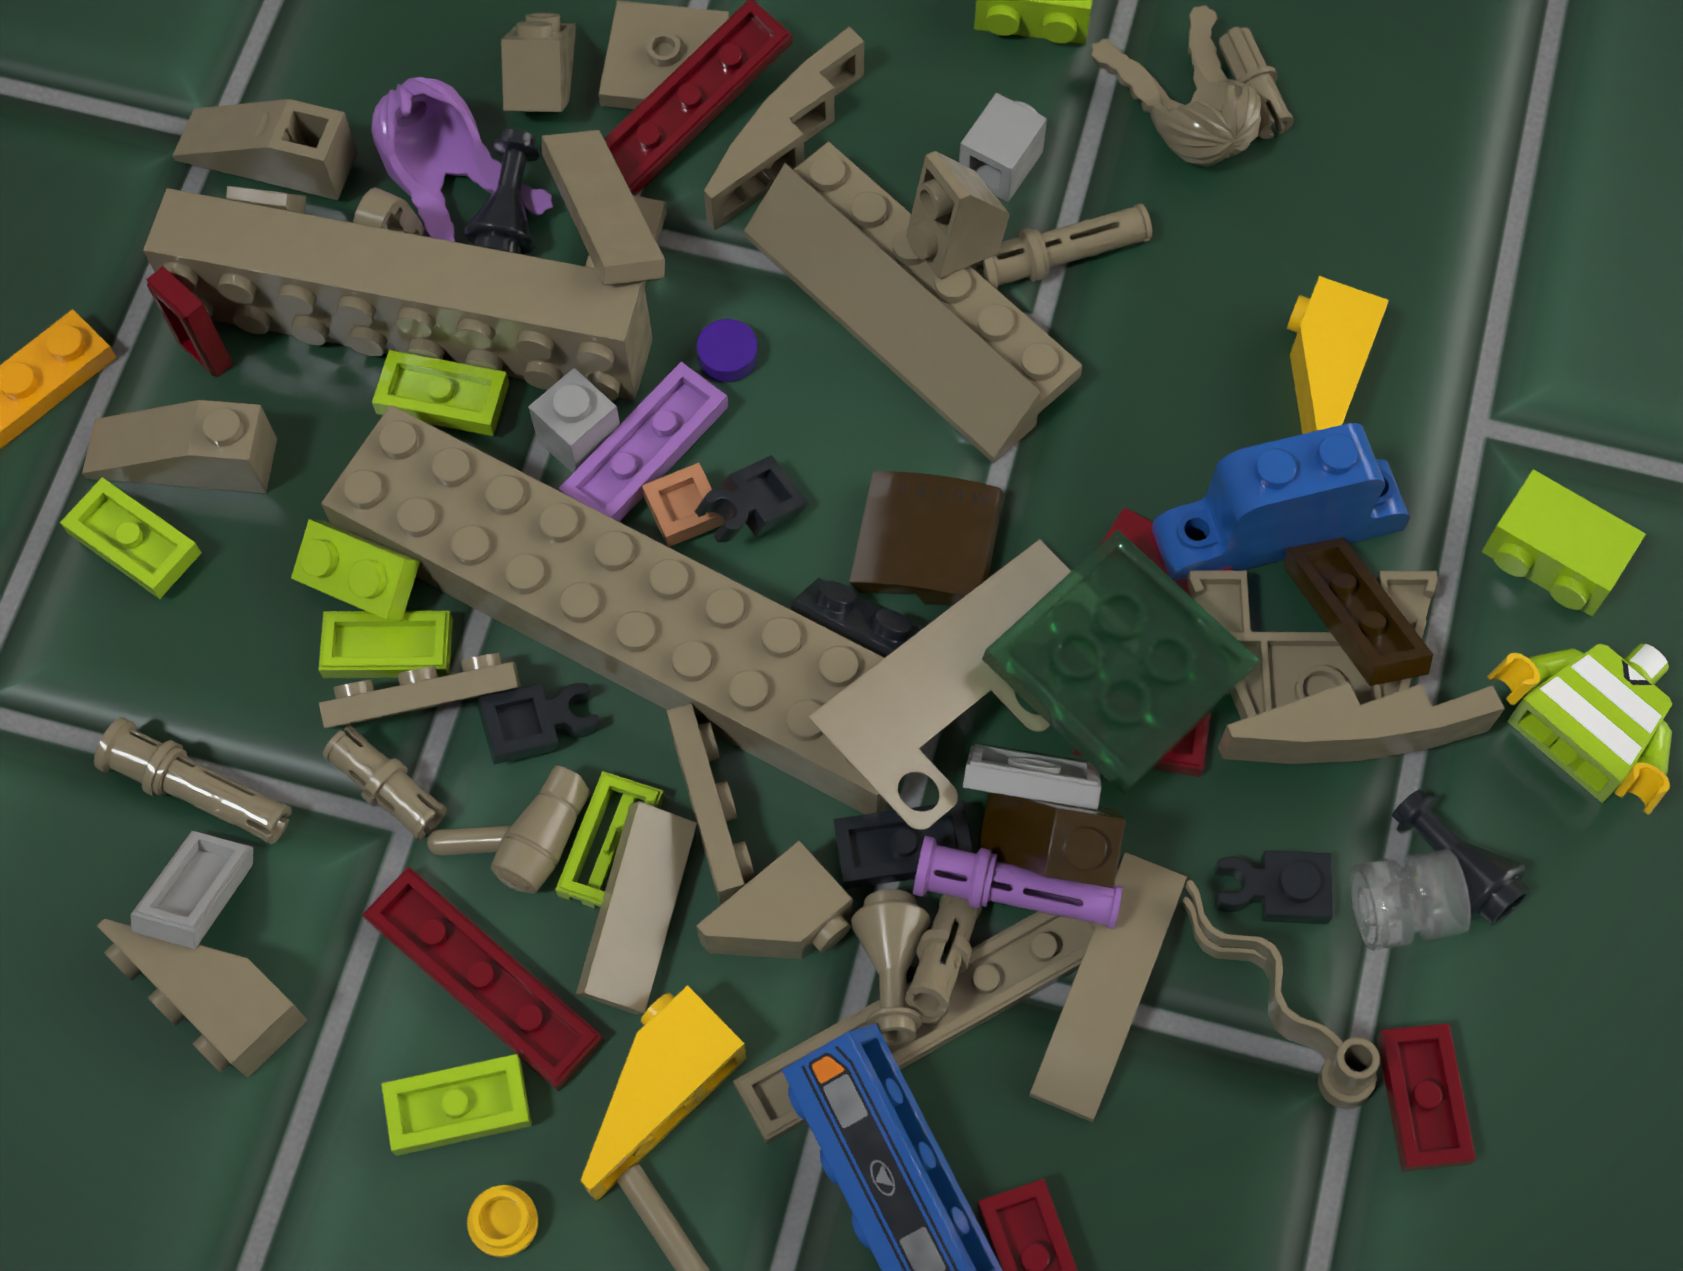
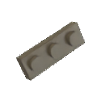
M492 653L461 660L463 672L438 677L436 666L398 673L400 686L374 691L372 679L333 687L336 699L319 702L324 728H336L521 688L517 664L514 662L501 664L499 653Z
M692 703L666 711L672 739L721 906L745 886L744 882L752 880L755 876L745 841L732 844L726 821L737 819V814L728 782L723 781L715 784L709 762L720 759L711 724L706 722L698 725Z

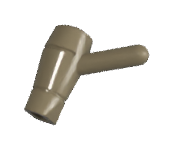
M555 765L539 794L535 796L513 825L436 830L428 837V849L438 856L496 853L490 868L504 885L518 892L537 893L558 864L577 820V815L581 812L591 791L579 774L565 767Z

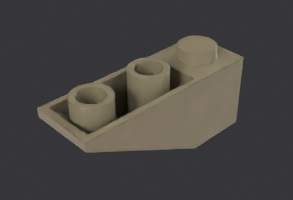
M291 99L194 109L172 156L178 162L338 200L358 151L344 112Z
M104 919L97 925L113 942L104 952L105 955L131 981L143 973L157 987L148 999L175 1026L187 1018L202 1033L192 1044L220 1072L231 1063L248 1079L308 1021L296 1006L248 958L202 945L192 949L131 932V926L108 919Z

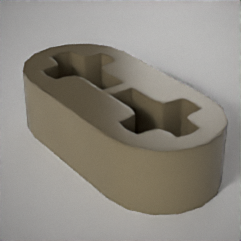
M379 188L370 189L360 201L355 212L353 223L424 236L423 223L407 201Z

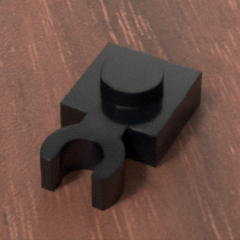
M771 455L729 474L718 489H713L705 495L694 512L698 517L714 512L725 519L726 522L723 523L714 535L717 542L722 543L732 540L745 523L755 536L798 517L809 502Z
M542 683L480 696L477 707L493 765L556 751L558 746L557 732L562 731L572 737H586L594 733L599 724L597 714L577 717L569 710L570 705L588 700L590 694L589 684L574 683L568 685L559 693L557 698L549 700L546 699Z
M1265 850L1261 856V869L1253 868L1250 863L1239 857L1221 858L1215 866V875L1235 877L1241 885L1240 892L1218 893L1215 899V908L1218 910L1237 912L1244 909L1251 902L1261 903L1262 922L1328 925L1333 918L1331 853Z

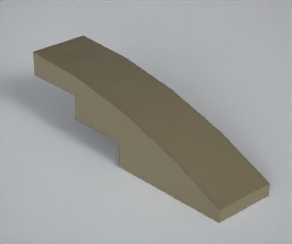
M850 26L804 61L764 101L730 145L704 189L707 224L714 231L765 196L785 163L793 170L805 161L804 142L835 121L834 96L864 76V40Z
M1347 682L1227 725L1218 750L1222 758L1227 760L1282 764L1362 761L1427 750L1488 732L1505 708L1493 685L1432 707L1421 684L1360 705L1350 683Z

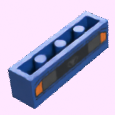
M877 1024L848 1031L782 1069L789 1084L788 1096L791 1105L799 1117L808 1122L821 1148L820 1161L830 1180L840 1186L852 1211L854 1231L860 1242L872 1251L881 1271H1003Z

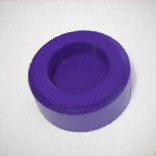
M720 319L707 325L701 331L697 340L698 361L702 370L709 377L722 382L737 381L746 377L754 369L758 359L757 340L752 329L745 323L734 319Z

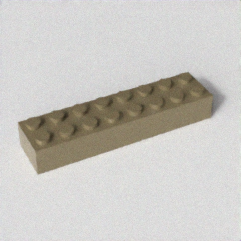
M169 188L166 189L143 249L154 272L164 266L204 304L211 320L235 324L240 329L253 334H265L267 331L292 335L296 339L311 345H323L325 342L349 346L355 351L368 356H380L383 353L388 354L389 350L505 371L508 377L525 380L532 386L545 390L550 389L569 371L575 368L610 401L617 398L636 401L653 340L644 281L606 286L603 285L596 268Z

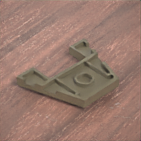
M1189 571L1187 577L1188 589L1198 610L1197 615L1241 720L1347 682L1350 683L1360 705L1409 688L1411 678L1369 686L1331 632H1252L1250 629L1247 571ZM1380 571L1376 580L1422 639L1429 605L1438 581L1437 571ZM1388 756L1374 759H1387Z

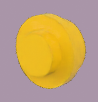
M509 1185L491 1187L482 1192L471 1205L467 1218L468 1232L474 1244L490 1256L504 1258L516 1255L523 1251L535 1237L538 1228L536 1206L531 1198L517 1187Z

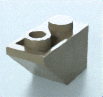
M554 13L526 14V22L517 23L501 39L504 111L562 112L570 100L575 23H560V15Z
M934 151L925 155L906 237L913 253L919 259L925 260L940 279L998 254L1010 214L976 171Z

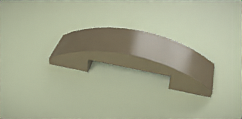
M1125 852L1116 873L1114 885L1123 886L1115 928L1111 929L1105 925L1096 924L1031 1089L1030 1097L1093 1123L1187 876Z

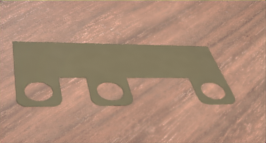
M1039 539L808 716V718L909 826L914 829L924 830L929 828L956 805L958 793L949 780L919 750L922 745L989 691H992L1028 729L1040 732L1052 725L1071 708L1072 698L1069 692L1034 655L1059 635L1095 671L1104 675L1112 674L1133 657L1138 651V642L1134 635ZM1093 623H1103L1113 628L1121 640L1120 652L1112 658H1101L1093 654L1084 642V631L1087 626ZM1036 678L1049 686L1054 695V705L1048 713L1036 715L1021 707L1015 694L1016 686L1021 680ZM918 772L927 775L935 782L939 791V800L933 809L920 812L904 804L898 793V784L904 775Z

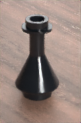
M507 129L502 131L501 138L494 141V151L503 157L498 186L464 229L465 237L473 246L521 255L533 250L535 242L520 194L526 162L536 161L540 157V150L536 146L537 140L532 134L522 130Z
M1421 789L1416 790L1402 801L1393 812L1392 817L1399 823L1396 830L1400 834H1404L1413 828L1444 859L1465 920L1473 921L1482 917L1491 927L1495 926L1511 914L1531 891L1521 881L1525 874V865L1464 842L1433 811V808L1439 801L1436 794L1427 796Z

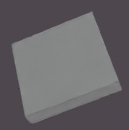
M975 744L970 748L963 788L1098 810L1101 780L1099 767L1095 763Z

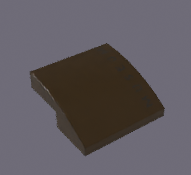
M873 471L849 582L858 593L917 594L924 605L956 604L988 579L1004 497L1003 491L999 487L954 477L913 472Z

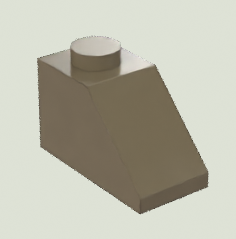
M798 841L696 926L700 944L709 954L803 959L815 948L824 953L835 946L850 930L851 925L847 921L852 918V898L808 849Z

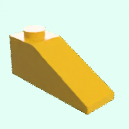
M1321 276L1318 278L1311 298L1299 295L1287 329L1297 333L1290 353L1302 434L1342 425L1389 300Z
M688 985L675 997L671 993L661 996L647 1009L641 1018L644 1026L635 1036L581 1177L582 1184L596 1202L618 1183L616 1180L622 1173L640 1162L747 1059L744 1043Z

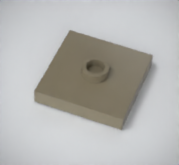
M617 0L599 89L600 106L634 110L729 19V12Z

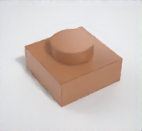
M700 463L642 485L643 496L667 547L722 526L724 523V518L717 513L709 512L704 516L698 517L694 512L705 495L712 490Z

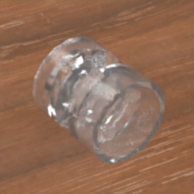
M1440 849L1409 855L1402 867L1396 860L1389 858L1355 864L1351 869L1350 889L1353 911L1358 929L1368 949L1375 951L1408 945L1412 942L1415 933H1419L1423 939L1431 941L1465 935L1469 930L1471 918L1468 889L1461 866L1451 850Z

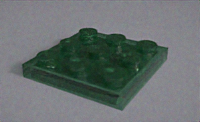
M1116 530L985 650L982 658L996 674L1123 795L1138 783L1255 669L1260 661L1119 530Z

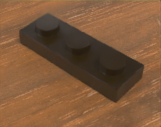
M1344 537L1287 548L1283 568L1369 686L1429 674L1434 654Z

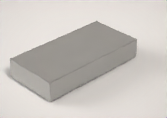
M191 831L131 913V932L196 949L253 866V847Z

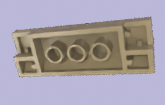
M829 141L794 170L785 163L746 226L744 237L992 463H995L1036 426L1038 414L1081 377L1083 365L971 266L939 279L926 261L919 259L913 253L906 234L911 213Z

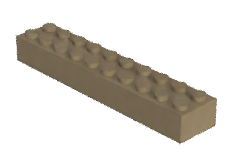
M392 405L386 410L321 502L330 523L420 560L416 578L666 710L692 703L698 725L710 722L715 736L863 814L882 812L887 804V801L808 718V716L883 660L884 657Z

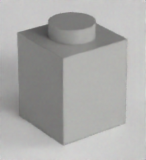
M996 93L960 143L959 163L976 171L995 196L1009 202L1043 153L1047 118L1038 114L1034 108L1024 102H1014Z
M575 368L528 406L537 441L572 473L620 425L617 406Z

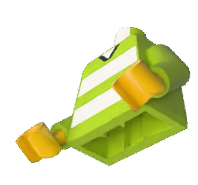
M1641 643L1625 659L1604 644H1597L1586 653L1573 648L1528 658L1519 653H1510L1487 676L1491 682L1494 679H1498L1509 686L1512 693L1507 696L1506 700L1511 705H1515L1528 693L1507 722L1602 804L1614 791L1620 798L1626 792L1638 796L1644 802L1645 808L1642 811L1649 815L1669 790L1670 782L1666 775L1668 773L1672 731L1663 719L1670 710L1672 702L1664 692L1655 686L1659 679L1668 671L1669 665L1666 658L1654 647Z

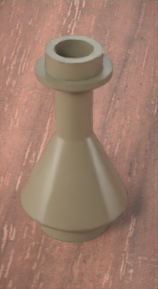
M895 889L881 890L868 895L864 900V907L860 908L851 919V927L879 974L880 1009L869 1014L867 1026L877 1024L887 1045H902L911 1042L916 1037L915 1031L922 1025L920 1013L908 1008L905 1000L907 993L906 974L917 954V947L921 936L928 931L931 925L930 915L924 908L917 905L915 896L909 892Z

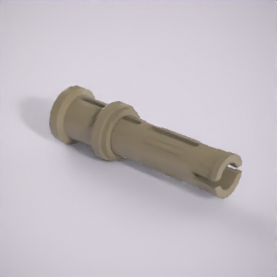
M1140 203L1128 209L1093 219H1086L1079 223L1044 233H1039L1038 230L1029 227L1018 231L1017 237L1002 241L998 254L972 264V268L996 289L1000 285L1027 277L1032 282L1042 280L1049 273V268L1096 256L1100 253L1138 242L1150 241V238H1152L1150 216L1144 205Z
M124 717L116 719L108 727L95 752L94 766L96 769L107 774L117 771L142 783L143 792L151 796L163 797L170 794L223 821L250 832V834L263 839L271 845L279 840L289 823L287 818L292 813L290 806L261 795L243 784L197 764V762L187 758V752L183 750L182 745L172 740L161 743L136 731L135 723Z

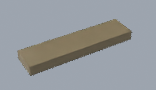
M600 130L542 136L543 158L603 285L664 278L665 258Z

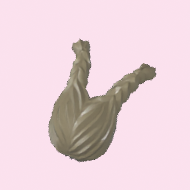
M1206 5L1195 6L1189 15L1188 54L1192 58L1193 80L1197 90L1193 94L1191 103L1186 105L1169 99L1165 90L1140 63L1129 59L1124 53H1120L1115 44L1110 40L1101 39L1100 42L1092 43L1091 55L1096 66L1106 69L1112 75H1116L1119 84L1122 87L1129 88L1131 97L1134 100L1141 101L1143 111L1150 114L1157 132L1169 148L1186 162L1204 167L1215 165L1224 159H1229L1231 155L1236 156L1250 146L1251 141L1258 136L1261 122V97L1250 84L1227 79L1220 69L1221 62L1216 54L1217 48L1210 38L1211 28L1217 20L1215 10L1209 9Z

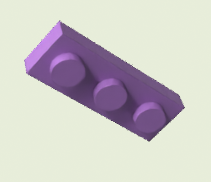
M680 362L558 488L559 491L620 522L644 497L642 485L662 478L728 408L727 395L683 362Z

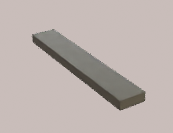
M1038 911L971 948L972 955L968 968L957 976L946 1013L939 1017L921 1015L922 1025L915 1031L916 1037L914 1040L902 1045H887L899 1069L905 1068L1077 971L1096 923L1045 914ZM912 982L907 984V991L911 986ZM880 999L733 1081L766 1145L807 1123L799 1117L791 1105L788 1096L789 1084L782 1069L846 1032L867 1026L869 1014L880 1009Z

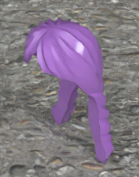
M410 78L402 85L397 84L396 90H389V94L381 98L373 113L372 134L374 144L388 175L412 198L413 205L418 209V215L424 225L426 234L431 238L455 242L454 224L450 221L448 210L445 208V198L441 193L445 174L469 176L472 181L480 185L486 192L493 194L498 186L502 164L492 159L488 149L482 144L476 122L466 102L453 87L446 83L430 78ZM522 184L520 194L524 208L532 216L541 215L546 209L553 207L551 194L544 189H533Z

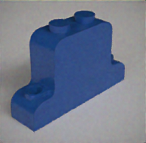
M1348 423L1243 448L1228 454L1217 463L1204 498L1162 513L1153 521L1151 528L1171 582L1186 579L1189 571H1218L1233 567L1232 571H1240L1285 560L1288 547L1342 537L1350 544L1403 531L1410 520V516L1388 461L1375 458L1361 424ZM1204 532L1206 538L1201 541H1195L1188 537L1189 535Z

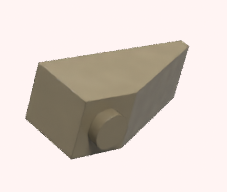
M195 400L95 419L82 474L86 479L100 480L103 477L107 481L266 493L277 437L261 405Z

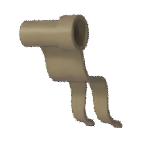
M1188 880L1186 889L1192 897L1194 904L1188 897L1183 898L1182 906L1190 917L1194 939L1201 950L1215 959L1250 961L1262 968L1269 980L1268 1016L1275 1030L1287 1040L1314 1049L1326 1060L1318 1076V1085L1322 1096L1331 1105L1341 1109H1354L1363 1105L1371 1096L1377 1080L1376 1070L1380 1063L1377 1048L1370 1041L1359 1037L1350 1038L1342 1042L1325 1025L1302 1018L1290 1010L1281 993L1283 965L1282 956L1276 946L1262 937L1229 935L1213 927L1204 914L1198 888L1192 880ZM1220 946L1235 947V948H1224V947H1220ZM1348 1066L1355 1068L1358 1072L1351 1070Z

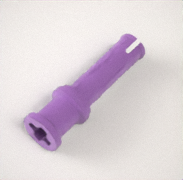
M925 836L913 895L923 897L927 891L954 896L967 899L969 907L978 909L980 906L987 907V902L993 901L1045 914L1101 924L1111 929L1115 928L1123 886L1116 885L1113 889L1044 877L1020 867L996 861L997 854H992L990 849L981 848L976 854L939 846L933 837Z

